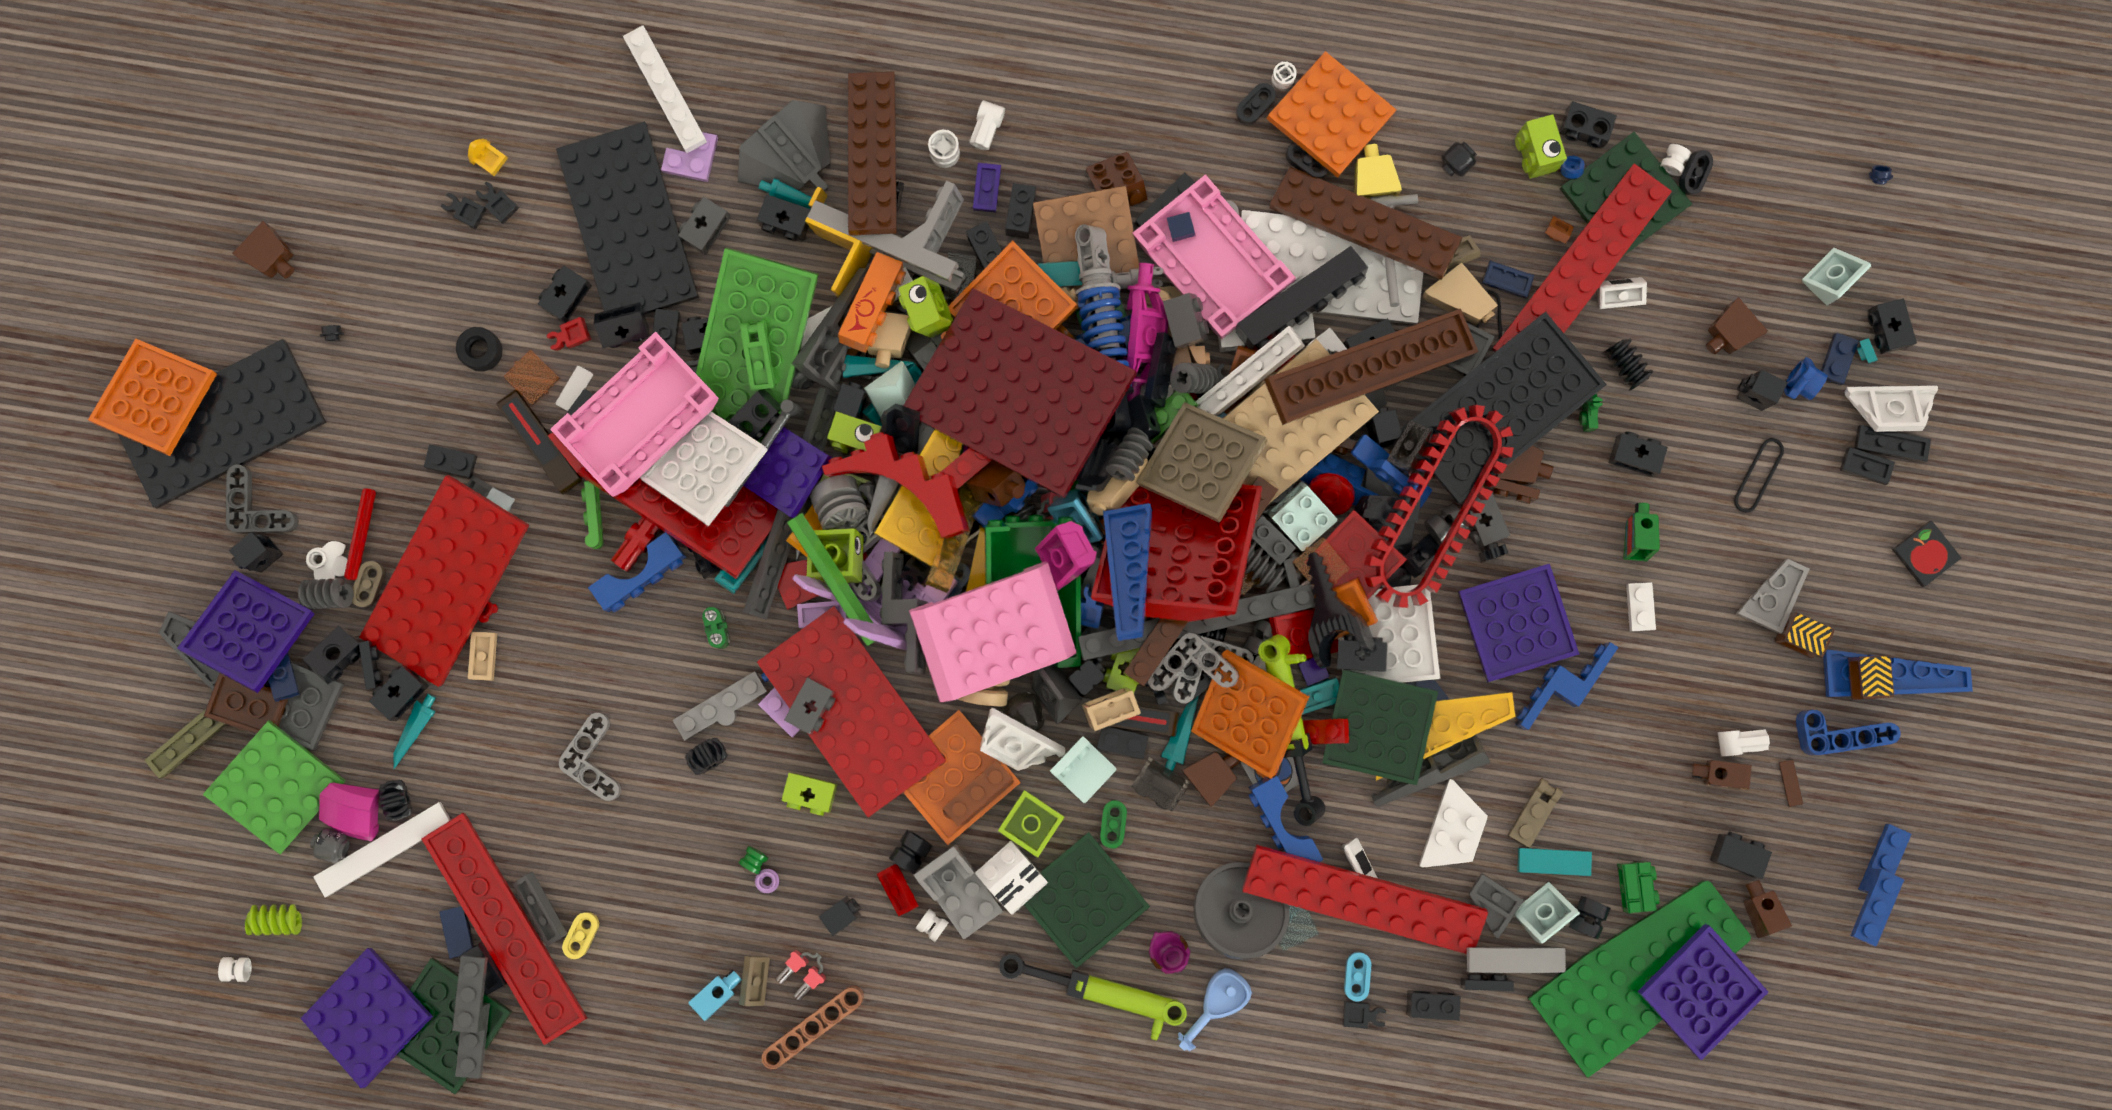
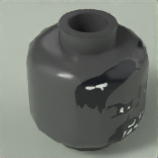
M325 828L319 834L313 836L310 847L313 848V855L317 859L336 863L346 857L350 842L347 841L345 834Z

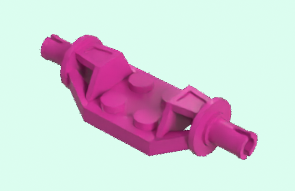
M1139 263L1138 283L1135 286L1127 287L1130 290L1127 310H1132L1128 355L1127 357H1122V360H1127L1129 367L1136 370V372H1138L1141 363H1147L1140 377L1135 376L1132 382L1134 393L1127 396L1128 401L1141 393V385L1147 384L1157 333H1168V319L1163 301L1159 295L1161 289L1152 286L1154 264ZM1145 293L1148 294L1153 308H1147Z

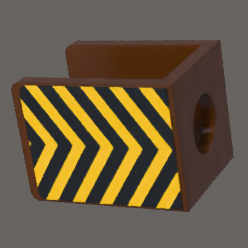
M1793 612L1790 613L1783 632L1777 634L1774 642L1809 658H1814L1815 655L1823 657L1835 630L1805 615Z
M1891 655L1848 658L1852 700L1894 697Z

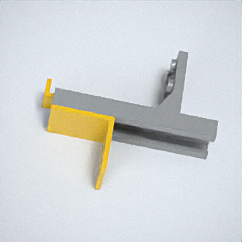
M946 181L944 186L939 188L936 194V202L933 208L931 207L926 214V222L903 238L893 234L849 236L848 214L825 205L826 192L820 187L816 188L808 204L811 210L805 222L817 236L850 250L831 288L837 297L841 295L858 269L865 268L871 255L875 256L876 252L903 262V268L906 267L907 271L920 277L925 276L941 286L958 293L966 277L965 274L957 270L959 267L957 262L937 254L964 201L955 184Z

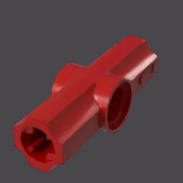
M641 517L639 522H635L629 528L624 537L625 541L614 554L611 561L626 572H629L641 554L647 551V545L656 539V534L660 528Z

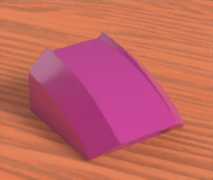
M1072 521L1056 526L1035 547L1041 561L1048 562L1057 590L1073 581L1094 564L1097 554L1083 532V527Z
M330 783L320 793L319 820L333 830L347 836L372 841L379 833V790Z

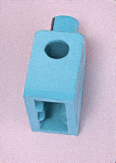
M732 969L723 979L717 976L688 1003L704 1021H707L734 995L732 989L742 979ZM721 987L724 993L719 998L714 997L713 991Z

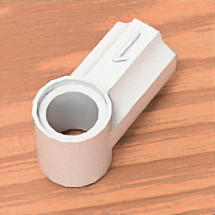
M982 101L977 114V123L970 139L971 145L978 149L989 151L996 129L1000 127L1003 120L1004 107Z
M1766 729L1740 732V730L1718 732L1721 756L1742 755L1743 752L1769 750L1770 741Z

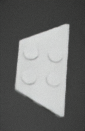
M1938 386L1847 387L1844 394L1875 432L1923 431L1927 424L1928 414L1932 409V402L1937 393Z
M990 709L980 743V751L1017 771L1029 768L1031 765L1046 762V757L1057 754L1060 758L1065 755L1064 746L998 710Z
M1447 780L1418 865L1420 867L1472 862L1488 816L1454 780Z

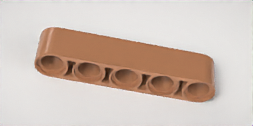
M855 985L847 987L768 1046L762 1054L763 1065L769 1069L780 1067L857 1009L864 999L862 989ZM847 992H855L858 995V1002L855 1004L849 1003L846 999ZM829 1006H834L838 1009L839 1015L837 1018H830L827 1015V1008ZM809 1021L818 1023L819 1031L817 1033H812L808 1030L807 1024ZM796 1036L800 1041L799 1047H791L788 1044V1037ZM769 1051H777L779 1053V1062H772L769 1059Z

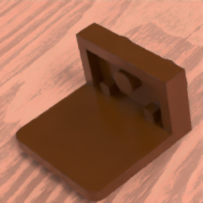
M1128 152L1118 154L1086 168L1087 175L1096 191L1126 186L1129 207L1148 200L1143 178Z

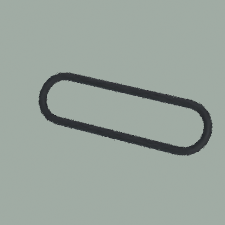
M1770 438L1762 443L1735 495L1734 503L1739 511L1747 513L1757 507L1784 453V446L1778 439ZM1769 442H1776L1780 446V454L1754 505L1749 509L1741 508L1738 504L1739 495L1765 445Z

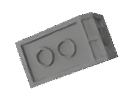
M955 845L915 873L914 876L932 899L938 902L961 937L966 939L1002 913L1003 910L988 888L975 874L976 871L965 855Z

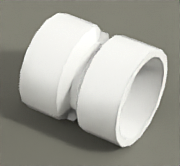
M943 129L931 135L928 147L933 163L941 168H949L955 165L960 157L958 139L955 134Z

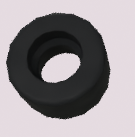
M483 327L466 329L460 334L456 342L458 359L465 366L475 371L485 372L493 369L502 357L503 347L500 340L494 333ZM477 341H484L488 346L486 354L480 358L474 357L471 354L473 344Z

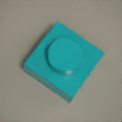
M1869 338L1859 341L1861 347L1857 348L1861 360H1867L1868 364L1878 361Z

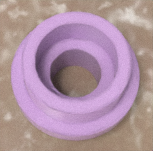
M772 869L761 870L760 874H757L755 878V885L759 891L771 893L779 886V876ZM766 876L772 879L770 885H765L763 882Z

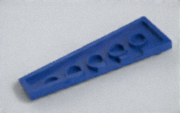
M1150 503L1103 511L1118 641L1143 637L1152 518Z
M1826 650L1823 656L1826 697L1851 696L1848 658L1876 655ZM1891 658L1894 695L1973 692L1970 667Z

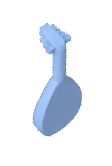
M1223 968L1218 970L1209 980L1203 1003L1204 1013L1185 1035L1180 1032L1178 1033V1039L1181 1041L1179 1047L1184 1051L1187 1049L1190 1052L1196 1048L1191 1043L1192 1040L1211 1019L1232 1015L1247 1005L1252 991L1248 982L1239 973L1231 968Z

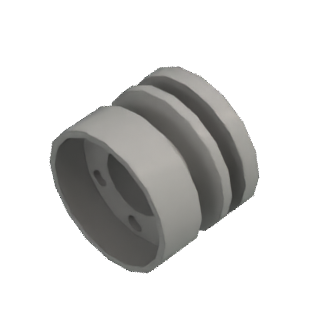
M838 475L827 478L817 484L811 491L810 499L816 514H818L823 530L854 529L868 518L869 510L865 500L862 498L861 492L858 490V483L852 476Z

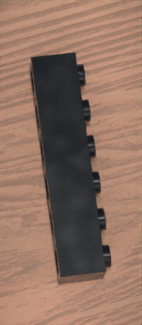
M1352 246L1348 247L1238 322L1236 334L1248 349L1260 350L1288 326L1292 327L1295 324H1303L1311 313L1322 311L1330 300L1341 298L1349 287L1361 284L1366 279L1368 266Z

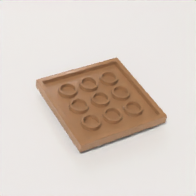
M1126 186L1033 202L1043 263L1078 261L1075 232L1080 225L1086 224L1105 230L1110 257L1109 264L1112 271L1115 273L1129 272V269L1139 268ZM1082 285L1059 286V287H1060V288L1069 287L1071 290H1072L1073 288H1075L1076 290H1078L1079 288L1082 287Z

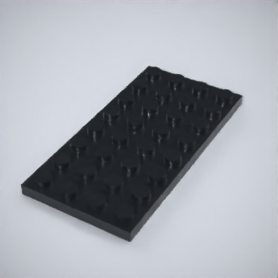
M646 122L556 148L604 311L640 302L645 315L654 312L656 309L668 308L699 298L682 240L678 236V226Z
M1544 312L1401 428L1404 440L1418 457L1431 464L1432 460L1423 457L1422 454L1426 447L1431 446L1438 451L1439 446L1429 443L1433 434L1441 433L1446 437V433L1436 430L1440 421L1448 420L1454 425L1456 422L1449 414L1451 411L1464 407L1467 418H1469V406L1482 405L1485 406L1482 418H1486L1489 411L1496 410L1503 416L1494 424L1497 429L1511 427L1513 436L1501 437L1502 447H1514L1512 457L1503 458L1499 456L1496 460L1509 465L1607 384L1551 317ZM1469 421L1457 430L1433 474L1458 505L1468 497L1493 450V438L1490 431L1483 424L1475 421ZM1490 471V473H1489V474H1491V475H1493V476L1496 475V474H1495L1494 472H1492V471Z
M282 339L216 372L215 379L170 456L118 434L153 508H159L226 474L233 465H244L327 423L286 340Z

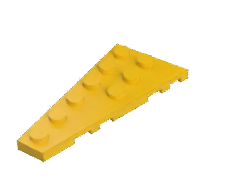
M935 429L920 453V456L924 458L930 480L932 475L940 473L958 458L962 448L961 443ZM902 485L874 534L937 570L943 538L940 536L936 523L925 505L909 489Z
M1512 692L1436 701L1423 759L1515 717ZM1376 776V781L1383 777Z

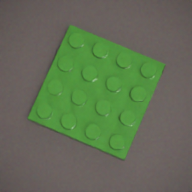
M268 720L203 795L278 854H281L319 812L320 793L330 783L343 784L346 780L272 721Z

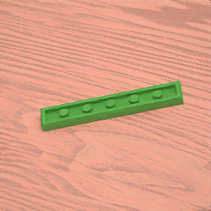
M803 513L788 521L789 527L848 618L873 623ZM861 636L867 646L875 642V640Z

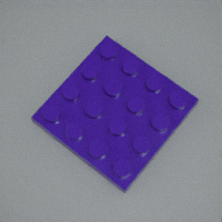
M1550 563L1458 591L1487 682L1579 655Z
M234 570L177 649L248 689L259 693L315 614L310 609Z
M1706 923L1637 991L1700 1060L1769 993L1712 927Z
M367 948L300 1019L360 1088H366L433 1016L373 948Z

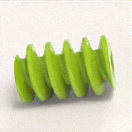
M276 904L271 905L269 911L267 905H262L260 911H258L257 905H252L245 920V932L248 936L252 934L261 935L262 933L264 935H271L272 933L274 935H280L281 933L284 935H290L291 933L298 935L302 928V916L297 911L295 904L290 905L289 911H287L285 904L280 906L279 911Z

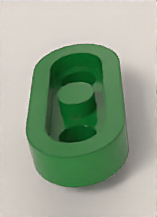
M1117 800L1109 801L1104 806L1101 822L1100 840L1105 847L1111 849L1119 847L1123 843L1127 809L1122 802ZM1112 808L1119 809L1117 817L1111 816L1110 810ZM1109 832L1116 833L1117 837L1114 841H1110L1107 838Z

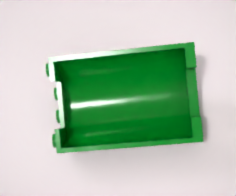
M1029 515V519H1020V516H1005L1004 521L988 520V524L985 525V585L1023 572V569L1042 563L1035 547L1056 526L1070 521L1074 522L1073 517H1058V520L1043 519V515ZM1081 575L1057 590L1077 652L1068 659L1054 663L1053 665L1057 668L1081 666V650L1078 637L1081 636Z

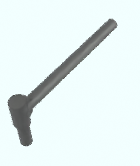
M788 399L782 401L781 414L761 442L767 449L791 416L803 417L805 415V410L797 403ZM756 466L725 504L726 507L730 506Z

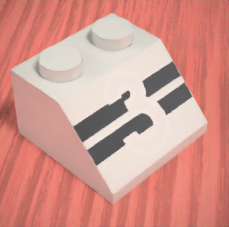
M1012 841L1006 844L975 872L988 890L1012 915L1048 883Z

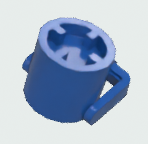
M1805 357L1804 360H1801L1793 368L1787 377L1786 382L1788 383L1784 389L1785 395L1795 399L1800 394L1806 399L1812 400L1823 387L1828 375L1817 369L1810 358Z

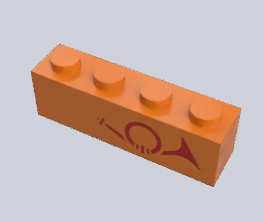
M876 252L838 333L839 343L864 353L867 352L869 346L873 347L877 338L875 332L878 325L882 326L887 316V313H885L888 305L892 306L896 297V292L894 291L897 285H901L904 281L906 272H904L903 262Z

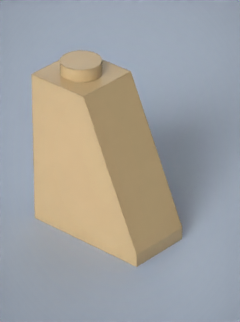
M1462 262L1447 273L1442 280H1438L1428 288L1422 296L1425 301L1447 312L1461 308L1465 320L1474 325L1479 324L1481 321L1484 324L1496 315L1494 311L1498 306Z
M1147 458L1143 459L1144 464L1139 466V472L1134 474V481L1118 480L1112 477L1103 491H1090L1087 496V502L1091 513L1103 515V511L1120 509L1138 488L1139 485L1136 481L1148 463Z

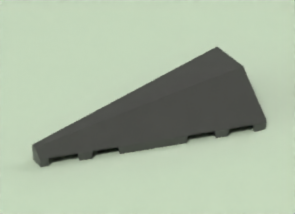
M866 268L858 269L791 363L807 378L835 392H839L841 385H839L841 373L845 371L847 365L844 364L847 350L851 349V347L839 343L838 333L868 271Z
M1475 734L1466 740L1460 741L1423 759L1417 785L1390 779L1387 782L1388 786L1378 795L1373 794L1371 797L1375 805L1379 807L1490 763V760L1478 736Z

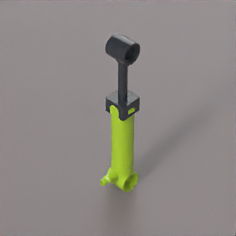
M1274 635L1260 644L1258 654L1263 662H1265L1266 670L1269 674L1295 688L1290 664L1305 662L1306 655H1288L1290 652L1288 639L1282 635ZM1272 646L1276 648L1277 653L1273 651ZM1301 717L1283 758L1293 757L1302 796L1300 803L1294 809V817L1302 826H1310L1324 815L1325 805L1320 798L1311 796L1303 756L1313 748L1310 734L1305 733Z
M1015 952L1003 955L999 963L1000 973L1006 978L1013 979L1019 975L1021 976V974H1026L1067 986L1066 995L1090 1000L1154 1019L1151 1030V1039L1158 1040L1164 1022L1177 1026L1182 1024L1187 1016L1184 1004L1178 999H1171L1122 985L1072 969L1071 976L1068 977L1026 965L1021 956ZM1008 959H1014L1018 963V968L1013 972L1008 971L1004 966ZM1177 1006L1181 1009V1013L1177 1018H1171L1167 1015L1170 1007Z

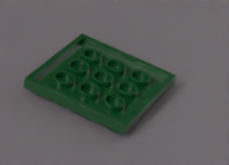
M1635 132L1631 133L1586 167L1580 177L1570 179L1559 188L1587 224L1633 164H1636L1672 191L1622 257L1692 205V202L1680 190V187L1663 166L1660 167L1659 161Z
M1343 669L1332 719H1348L1349 743L1326 744L1322 763L1417 785L1438 691Z
M1089 832L1040 872L1048 883L1024 904L1076 969L1150 908V905Z
M431 958L410 988V991L433 1017L405 1045L397 1056L453 1094H457L468 1079L467 1077L455 1076L460 1031L452 1030L459 975L435 958ZM484 994L483 1003L490 1004L485 1045L486 1052L512 1010L490 995Z

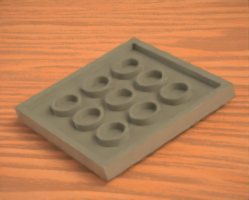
M1184 402L1136 482L1139 486L1220 523L1268 441L1262 435Z

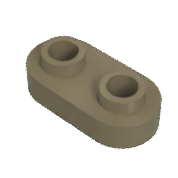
M367 561L361 565L352 588L354 591L352 602L356 606L367 608L376 602L385 577V569L380 563ZM375 569L377 574L372 578L370 573ZM364 592H368L369 594L368 599L363 600L362 598Z

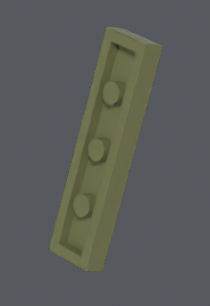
M204 710L144 761L159 779H163L228 724L204 717Z

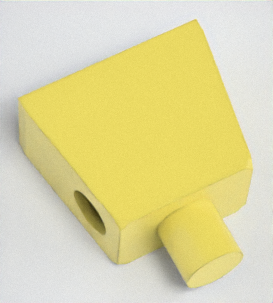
M1377 144L1366 145L1364 147L1365 158L1358 159L1355 164L1354 193L1357 196L1361 195L1368 199L1376 196H1398L1402 189L1391 155L1379 156Z

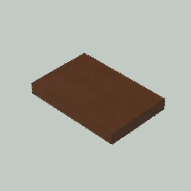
M219 673L204 717L257 734L268 720L279 727L289 698L275 702L271 687L264 685L259 693H256Z

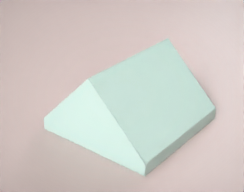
M1833 248L1802 279V282L1824 304L1829 305L1838 300L1871 267V264Z
M901 361L864 389L881 418L883 412L895 403L904 405L915 383L904 362Z
M1548 882L1524 901L1514 916L1534 941L1543 944L1580 913Z

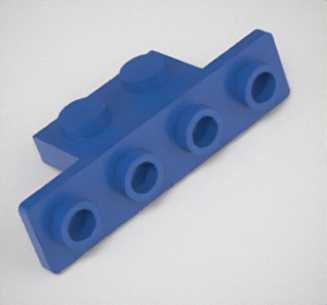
M1367 435L1360 437L1351 454L1374 472L1378 479L1390 485L1392 490L1398 495L1406 486H1411L1414 490L1417 489L1418 486L1407 482L1412 474L1411 471ZM1428 485L1420 497V508H1422L1432 492Z
M1331 453L1299 478V480L1310 484L1312 479L1320 474H1338L1352 484L1355 491V498L1352 504L1355 506L1362 496L1378 495L1361 487L1365 469Z
M1022 476L1025 482V491L1021 498H1012L1002 507L983 503L974 513L973 518L985 529L988 520H1001L1012 511L1014 513L1018 512L1025 505L1023 500L1026 496L1030 497L1038 489L1036 483Z

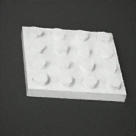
M710 412L651 466L640 479L709 526L768 449L718 415Z
M1418 585L1392 588L1399 592H1408ZM1426 588L1421 591L1428 602L1420 606L1413 605L1411 596H1408L1409 608L1393 607L1396 595L1392 594L1388 603L1378 600L1375 595L1382 590L1378 589L1368 599L1378 619V622L1370 625L1369 628L1372 637L1383 638V642L1388 643L1387 671H1350L1402 683L1440 679L1430 592ZM1344 636L1338 638V640H1344ZM1362 647L1360 651H1356V655L1360 656V660H1364L1365 656L1370 654V652H1365Z

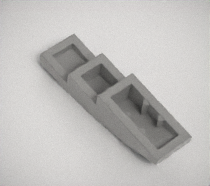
M1467 947V972L1559 973L1566 971L1565 948Z

